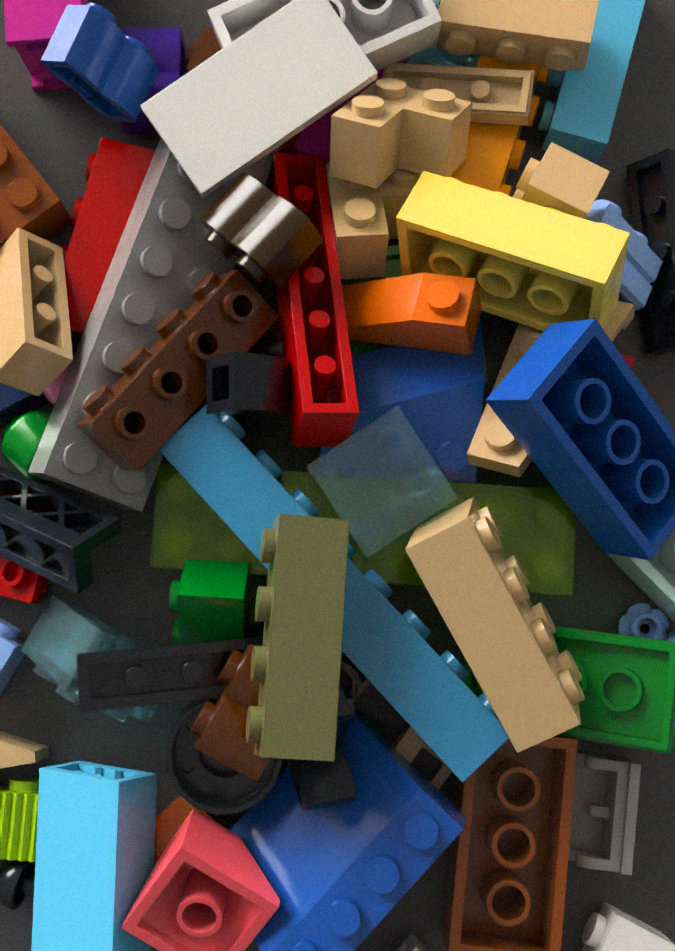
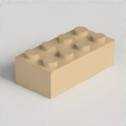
M472 497L416 526L405 551L515 750L519 753L581 725L579 702L585 700L579 684L582 681V676L570 652L565 650L559 653L552 635L556 632V628L543 603L532 604L526 588L530 581L520 560L515 554L507 557L504 553L499 539L504 534L495 514L489 506L480 509L477 501Z

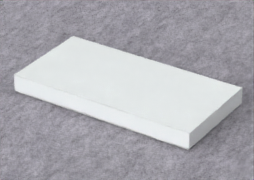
M292 0L141 104L140 107L204 199L375 81L378 72L328 0Z

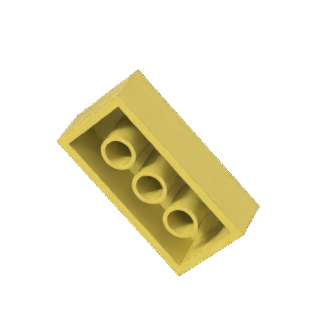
M427 171L422 172L396 216L402 276L424 272L476 278L482 311L541 331H545L551 323L596 319L604 330L617 304L629 232L616 229L605 223L589 221L563 213L552 207L536 205L510 197L502 192H493L460 182L452 177H443Z

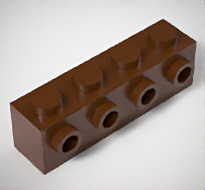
M238 269L220 276L212 272L202 279L191 291V295L195 300L184 312L178 308L158 325L156 332L160 337L148 350L141 346L122 363L119 369L124 375L110 389L107 385L102 386L84 403L82 408L87 414L76 426L122 470L140 471L206 399V359L231 352L247 353L280 317Z

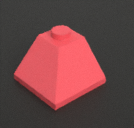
M193 808L163 849L126 915L121 928L158 951H245L279 908L280 899L241 837Z

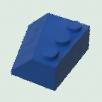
M482 322L478 324L471 356L401 346L383 347L352 355L359 415L346 447H319V474L475 483L477 466L469 464L467 452L482 417L485 385Z

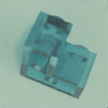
M52 595L21 651L36 663L33 671L37 675L57 684L58 687L55 691L59 695L79 705L76 653L147 647L149 645L116 631L93 613ZM159 704L101 711L125 722L128 715L149 722Z

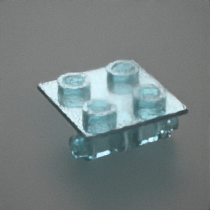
M399 406L306 466L340 519L349 520V535L358 544L366 558H369L458 498Z

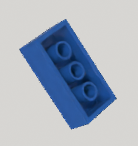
M596 319L551 323L485 401L605 553L652 560L675 529V430Z

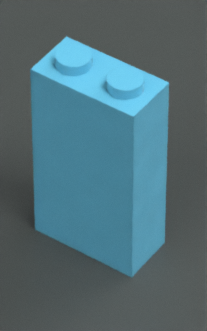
M80 760L39 769L31 951H151L150 945L123 930L121 926L154 867L157 773Z

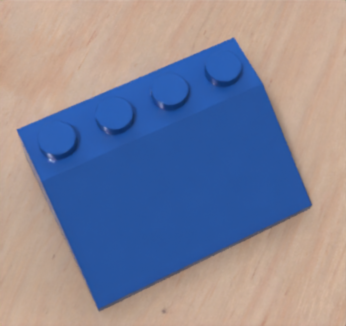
M356 711L354 721L348 725L342 745L357 789V795L353 802L309 811L303 810L299 803L289 766H287L278 776L275 786L262 801L252 806L230 830L241 837L280 899L279 908L253 940L260 951H355L464 829L467 817Z

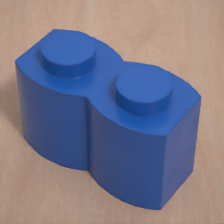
M96 3L67 5L41 58V62L54 76L78 91L79 95L91 107L108 119L135 123L141 111L140 105L145 102L159 72L158 66L149 56V49L139 40L125 36L115 24V16L101 5Z

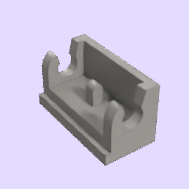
M577 752L568 858L570 861H575V866L632 875L641 764L628 758Z

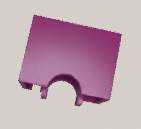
M4 0L6 43L8 47H15L31 75V87L34 92L71 88L54 76L43 65L41 58L66 6L87 5L89 3L88 0Z

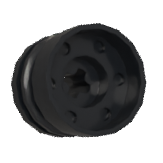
M219 698L192 700L180 713L166 747L167 772L177 793L194 808L215 815L240 813L260 803L275 786L282 766V759L270 758L262 775L256 782L196 750L194 745L199 736L190 732L205 702L209 701L216 705Z

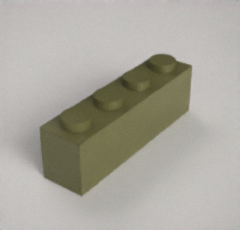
M280 513L272 521L271 529L263 528L260 563H268L269 566L267 587L259 586L257 590L255 621L264 622L262 646L254 645L250 669L251 681L260 682L258 706H249L246 720V742L255 743L254 754L261 758L335 761L349 520Z

